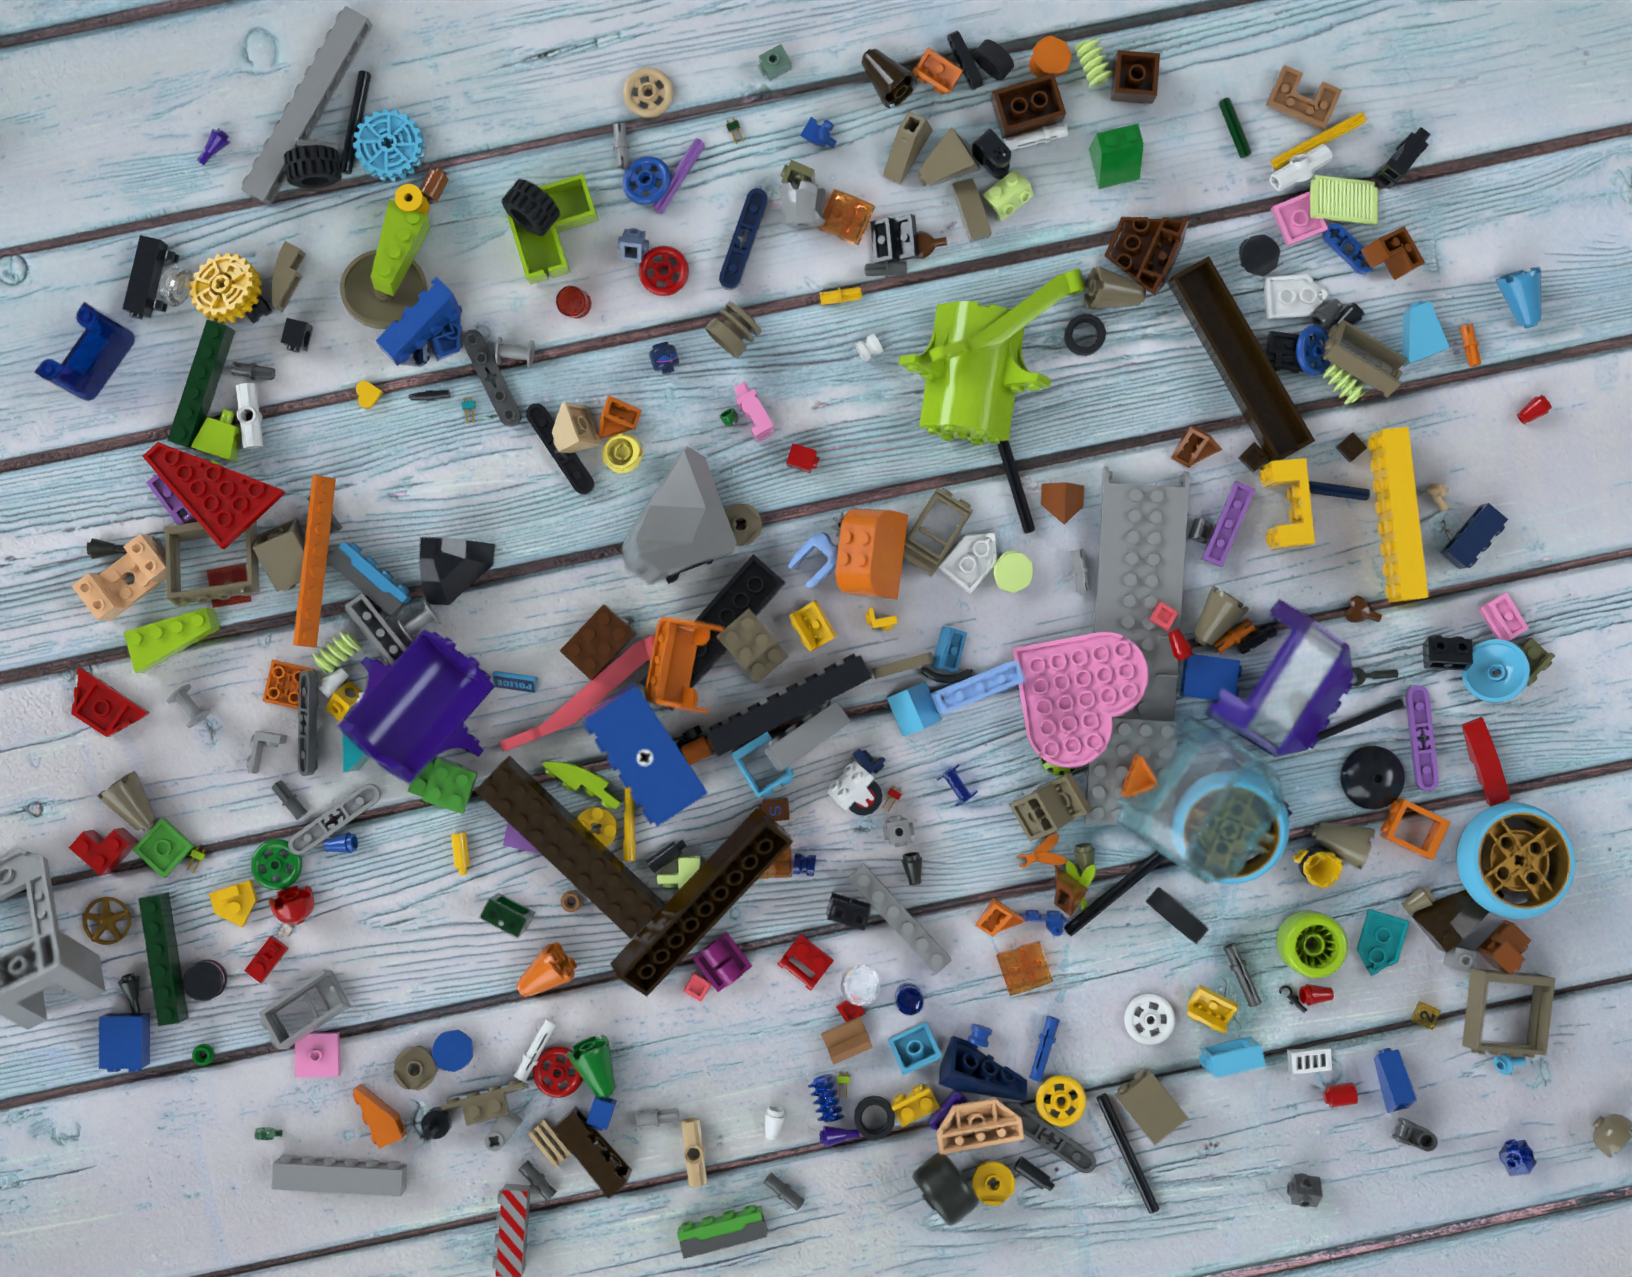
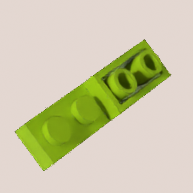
M546 761L542 765L546 768L545 772L549 776L560 778L563 781L561 784L570 791L573 789L577 791L583 785L585 787L583 790L592 797L598 796L602 799L600 803L609 810L612 808L618 809L623 802L606 789L611 782L590 769L560 761Z

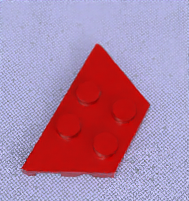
M77 669L78 682L77 687L74 688L73 696L75 700L72 704L71 714L105 737L113 736L150 713L85 669Z

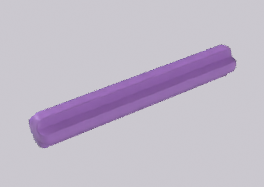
M696 138L671 176V183L667 193L653 205L654 210L663 213L689 173L705 147V143L702 140Z

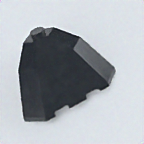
M420 537V574L426 601L433 605H450L462 592L466 591L482 574L494 566L495 544L460 539Z

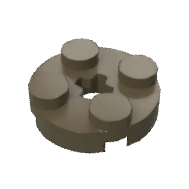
M741 503L733 504L725 509L737 542L736 545L745 546L753 543L759 537L762 528L761 517L758 511L751 505ZM744 519L746 521V528L744 530H737L736 521Z
M418 1045L403 1050L396 1057L393 1074L396 1082L402 1088L422 1090L434 1080L438 1066L432 1057V1053ZM412 1063H414L415 1065L418 1064L420 1066V1073H417L416 1071L412 1073L410 1071L412 1069Z

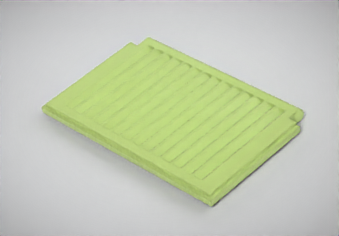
M1314 175V180H1311L1310 218L1378 225V188L1375 187V182Z

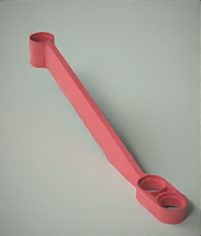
M655 635L634 643L539 727L500 741L502 751H508L578 722L584 714L594 708L646 661L651 660Z

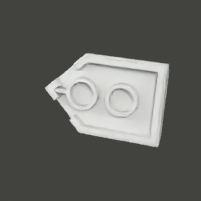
M1307 274L1264 277L1267 319L1309 317L1329 295L1325 289L1319 287Z
M995 533L965 535L938 568L965 592L971 594L991 571L994 563L997 562Z

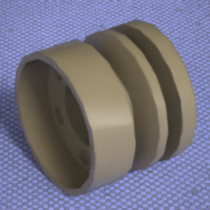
M729 301L725 307L730 313L724 309L720 310L724 322L713 318L705 327V330L725 351L737 359L747 348L742 339L745 338L753 342L754 337L751 333L758 336L762 331L749 313Z

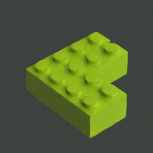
M583 173L540 186L554 200L560 210L559 218L544 236L535 235L525 230L506 212L524 273L530 285L548 280V275L555 278L571 273L559 232L599 221L587 180Z

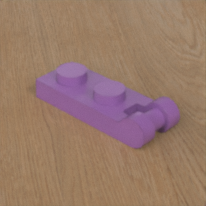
M158 474L146 482L177 525L191 523L193 520L197 521ZM185 509L187 515L182 518L179 513Z

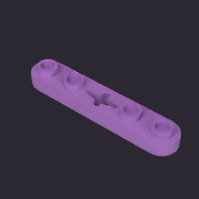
M1414 685L1408 688L1405 694L1414 779L1419 789L1432 791L1438 786L1439 777L1430 697L1425 687ZM1421 732L1427 736V740H1423V744L1417 740V737L1421 736Z

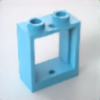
M768 731L731 753L757 798L761 795L763 798L768 797L775 792L773 790L774 787L779 784L781 787L786 786L793 781L791 777L794 776L793 771L788 766L785 768L786 774L760 789L741 757L764 743H769L773 740Z
M1252 1037L1202 1047V1055H1199L1202 1067H1205L1206 1071L1210 1072L1215 1078L1266 1066L1261 1044Z

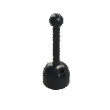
M713 559L696 563L665 577L667 583L670 584L677 581L682 572L704 564H712Z

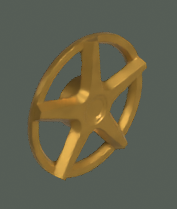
M101 897L94 900L87 906L82 915L85 933L92 942L102 945H110L122 940L128 933L131 925V916L127 906L114 897ZM103 901L101 914L89 913L95 904ZM109 901L118 903L125 911L118 913L110 912ZM127 917L126 929L121 934L115 925L117 921ZM87 919L98 923L94 934L88 928ZM105 930H109L116 939L104 941L100 940L99 937Z

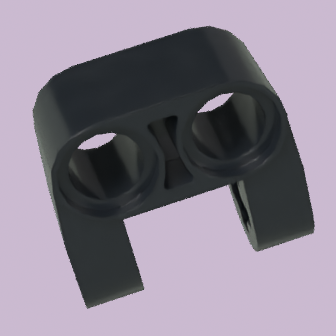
M988 129L972 143V154L993 177L1002 179L1009 173L1011 151L993 130ZM996 166L1000 168L1004 167V171H996Z

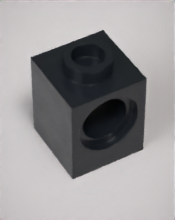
M286 318L281 343L287 346V350L292 352L307 351L313 326L307 322Z

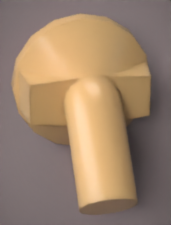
M1431 484V488H1426L1428 496H1433L1434 502L1441 511H1446L1449 505L1442 496H1446L1449 488H1444V484Z

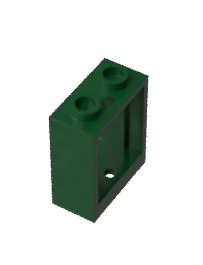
M497 893L489 898L479 918L518 938L526 932L536 912ZM499 921H503L502 926L499 925Z

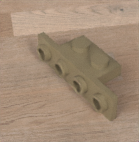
M521 1080L509 1082V1086L505 1088L495 1086L488 1088V1092L480 1094V1092L467 1094V1098L460 1100L459 1097L447 1100V1104L442 1105L441 1109L449 1111L463 1107L466 1126L510 1114L506 1094L529 1088L528 1083H521Z

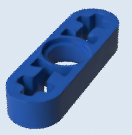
M1331 224L1327 227L1328 230L1323 232L1324 241L1359 274H1366L1373 269L1368 263L1363 268L1360 266L1361 261L1365 260L1361 251L1364 247L1341 225ZM1335 230L1337 231L1336 237L1332 239L1330 235L1331 232ZM1343 237L1346 239L1340 245H1337ZM1348 243L1354 247L1353 254H1346L1343 247L1345 244ZM1358 253H1360V255L1358 256V258H1356L1355 260L1352 259V258L1355 257Z

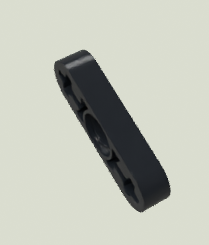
M958 30L948 34V43L960 68L964 70L963 74L971 90L982 87L981 75Z

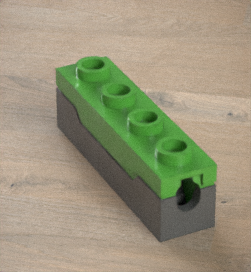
M749 1205L744 1207L742 1211L735 1212V1210L724 1212L723 1216L716 1218L714 1216H707L697 1223L688 1221L681 1224V1227L678 1228L677 1236L683 1259L767 1237L768 1230L762 1207Z

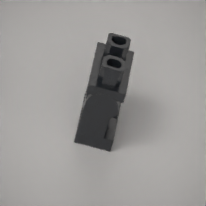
M1422 127L1415 134L1411 132L1396 147V152L1376 171L1373 178L1388 189L1394 186L1404 177L1419 155L1428 147L1429 144L1426 143V140L1431 134Z
M832 892L826 910L827 920L865 931L871 904L854 898L849 903L850 897Z

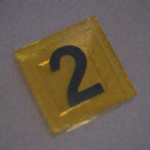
M1418 1001L1411 1021L1433 1030L1441 1010Z

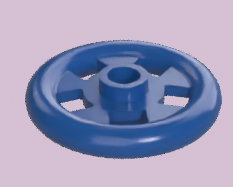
M652 156L642 157L632 162L626 169L622 181L623 190L626 196L637 204H652L659 201L667 193L671 183V174L668 166L661 159ZM653 166L659 169L656 174L650 171ZM642 167L644 170L636 175L635 171ZM658 179L662 180L660 188L655 187ZM636 182L638 188L632 190L631 183ZM651 190V195L643 196V191Z
M1318 325L1306 327L1300 333L1296 344V356L1299 366L1310 376L1323 374L1331 363L1328 361V358L1326 360L1322 359V362L1320 361L1322 355L1324 356V345L1328 341L1329 336H1327V331ZM1313 334L1314 340L1310 341L1309 336ZM1311 361L1315 362L1314 368L1310 366Z

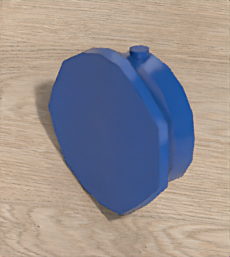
M459 1029L441 1033L435 1040L432 1050V1057L438 1068L456 1072L467 1066L473 1058L472 1039Z

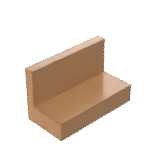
M860 1016L821 1033L833 1065L873 1048Z

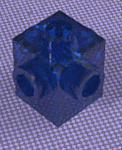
M1508 1140L1499 1151L1500 1161L1504 1164L1509 1176L1530 1174L1537 1163L1534 1153L1526 1140Z

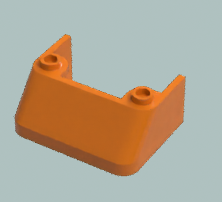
M662 617L656 628L645 687V699L651 703L708 713L709 709L696 707L698 694L694 688L689 686L697 645L703 646L710 639V630L723 632L724 627Z

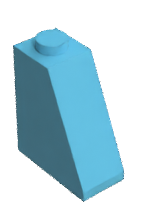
M1422 300L1409 305L1410 309L1404 312L1402 355L1407 358V361L1403 364V367L1450 348L1431 301L1425 303Z

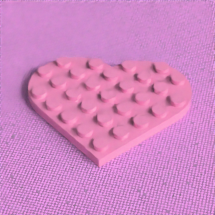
M1097 632L1012 648L1014 661H1018L1025 682L1018 685L1028 740L1034 751L1041 758L1055 766L1075 768L1084 766L1098 758L1106 749L1111 739L1113 730L1112 718L1120 716L1135 707L1143 697L1148 684V667L1142 652L1132 641L1120 634Z

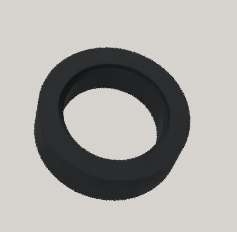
M1157 887L1146 900V903L1195 944L1209 930L1196 916L1160 887Z

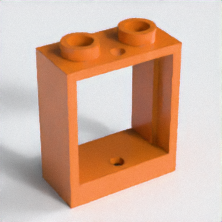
M1397 798L1390 806L1388 819L1381 825L1380 837L1425 859L1433 860L1451 822L1405 799ZM1406 808L1434 821L1421 849L1394 836Z

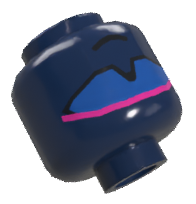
M668 342L652 346L649 357L653 369L658 372L662 371L663 375L674 372V367L679 364L675 346Z

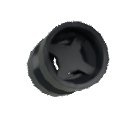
M258 295L256 298L259 300L258 303L252 305L253 310L245 313L253 324L258 322L263 315L268 316L272 313L270 306L261 295Z

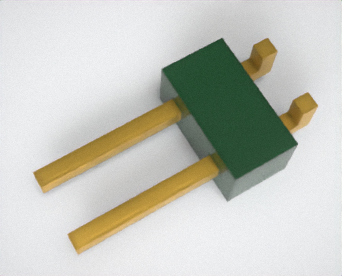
M734 117L731 123L726 120L727 130L732 133L735 143L738 144L733 133L736 129L742 142H744L739 131L740 125L738 120H735Z

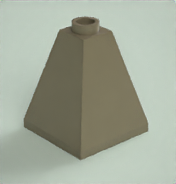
M951 127L918 170L920 172L918 178L924 186L928 184L931 187L975 173L980 170V167L959 135Z

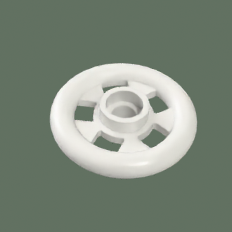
M1143 994L1134 998L1127 1006L1124 1016L1125 1027L1129 1035L1137 1042L1145 1045H1155L1166 1040L1172 1033L1175 1026V1013L1171 1004L1165 998L1156 994ZM1150 1002L1158 1004L1157 1010L1148 1008ZM1138 1006L1143 1009L1139 1017L1134 1015ZM1160 1014H1166V1023H1160ZM1149 1016L1154 1017V1021L1152 1023H1147V1018ZM1138 1023L1144 1028L1141 1033L1134 1027ZM1158 1027L1160 1033L1151 1036L1150 1030Z

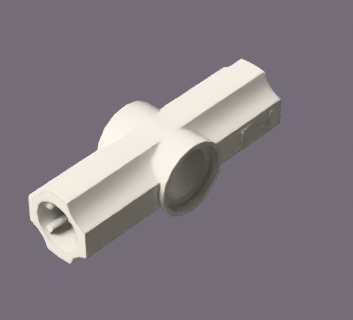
M1321 144L1306 154L1293 156L1290 158L1289 164L1271 174L1269 178L1271 185L1276 191H1282L1295 182L1310 179L1313 176V171L1331 161L1333 157L1331 150H1329L1327 145Z
M242 383L236 385L238 400L237 418L241 426L243 449H259L263 447L261 431L262 414L259 411L256 384ZM252 411L253 418L247 421L246 415Z

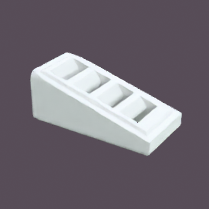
M1331 1048L1287 1050L1288 1071L1291 1074L1332 1070ZM1321 1054H1325L1326 1065L1321 1063ZM1313 1055H1317V1065H1314ZM1305 1056H1309V1066H1306ZM1297 1057H1301V1066H1298Z

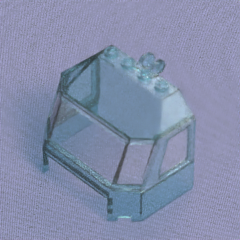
M1189 716L1184 718L1183 723L1178 724L1175 722L1170 725L1173 729L1188 737L1139 809L1120 798L1119 805L1122 807V813L1118 815L1117 823L1144 844L1207 884L1234 877L1243 868L1246 859L1254 850L1261 854L1264 853L1265 849L1258 842L1261 838L1266 842L1272 841L1273 838L1267 832L1274 818L1280 814L1284 805L1280 776L1264 760L1212 727Z

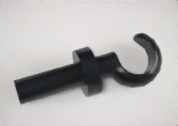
M1287 985L1282 986L1279 989V993L1281 994L1282 989L1288 988L1290 990L1287 996L1290 1000L1289 1003L1291 1005L1295 1004L1305 1013L1307 1009L1298 1001L1299 997L1297 995H1292L1291 987Z

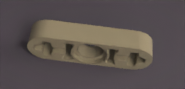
M929 652L873 668L872 671L874 678L877 679L933 663L934 660L932 653Z

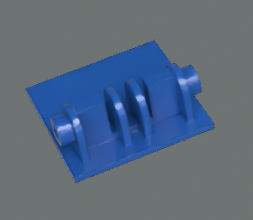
M1026 910V913H1020V916L1025 921H1046V928L1054 936L1062 935L1064 922H1069L1060 911L1048 910L1047 914H1041L1038 910Z

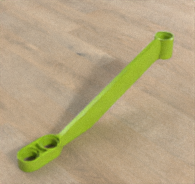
M1074 269L1057 275L972 339L942 345L930 350L932 362L954 358L969 352L1002 344L1066 295L1072 296L1085 291L1086 286L1081 270Z

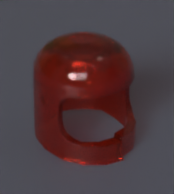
M566 286L559 291L556 297L558 310L567 317L580 319L585 317L591 310V297L579 287Z

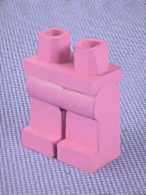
M745 381L735 386L734 390L738 397L736 398L737 406L754 425L751 431L756 443L775 434L774 425L759 401L755 389L749 390Z

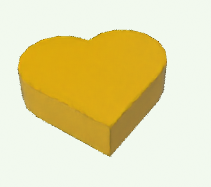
M361 381L356 386V392L359 395L358 403L365 409L373 408L383 394V391L367 381Z

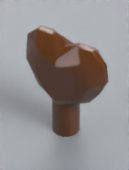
M917 232L918 259L928 257L933 253L935 247L947 245L946 237L934 239L926 232Z
M1361 596L1351 598L1350 608L1345 613L1346 619L1351 623L1362 622L1367 618L1380 622L1382 618L1381 614L1370 610L1369 604Z

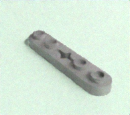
M366 784L294 834L288 842L289 850L296 855L309 852L375 805L381 798L380 788L374 784ZM342 812L344 813V815H342L337 820L339 823L338 825L336 823H333L326 826V824L330 822V820L332 819V814L336 816L341 814Z

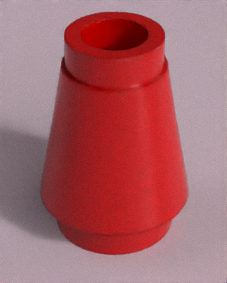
M1543 395L1535 396L1517 414V417L1525 425L1549 413L1548 410L1552 406Z
M1179 628L1167 633L1173 657H1176L1178 662L1194 655L1192 646Z
M1306 984L1300 987L1299 997L1303 1004L1310 1006L1333 1000L1334 992L1331 987Z

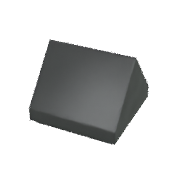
M1195 518L1188 538L1206 544L1213 525L1204 518Z

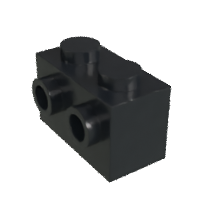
M1432 635L1423 643L1424 668L1467 671L1473 664L1472 639H1465L1462 636L1443 638L1441 635Z

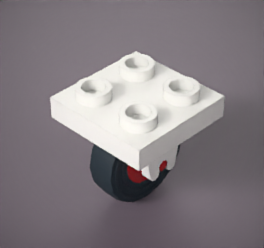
M855 760L845 767L843 774L838 780L832 782L827 791L845 811L849 808L851 812L862 816L876 811L883 797L880 786L873 780L874 777Z

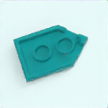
M1368 909L1356 950L1370 976L1398 962L1410 921Z

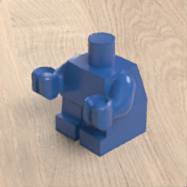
M811 117L800 136L813 144L822 147L828 145L834 148L837 141L831 138L832 134L828 132L833 129L834 124L825 120L823 125L819 126L817 124L818 121Z

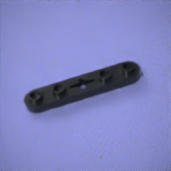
M539 403L531 404L526 410L527 420L574 490L581 495L590 494L595 487L592 476L575 452L565 453L566 459L561 453H555L557 448L554 445L552 435L555 421L543 405Z

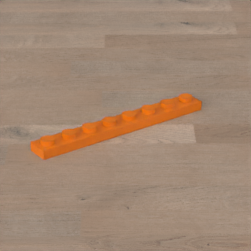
M312 475L293 645L317 648L336 478Z

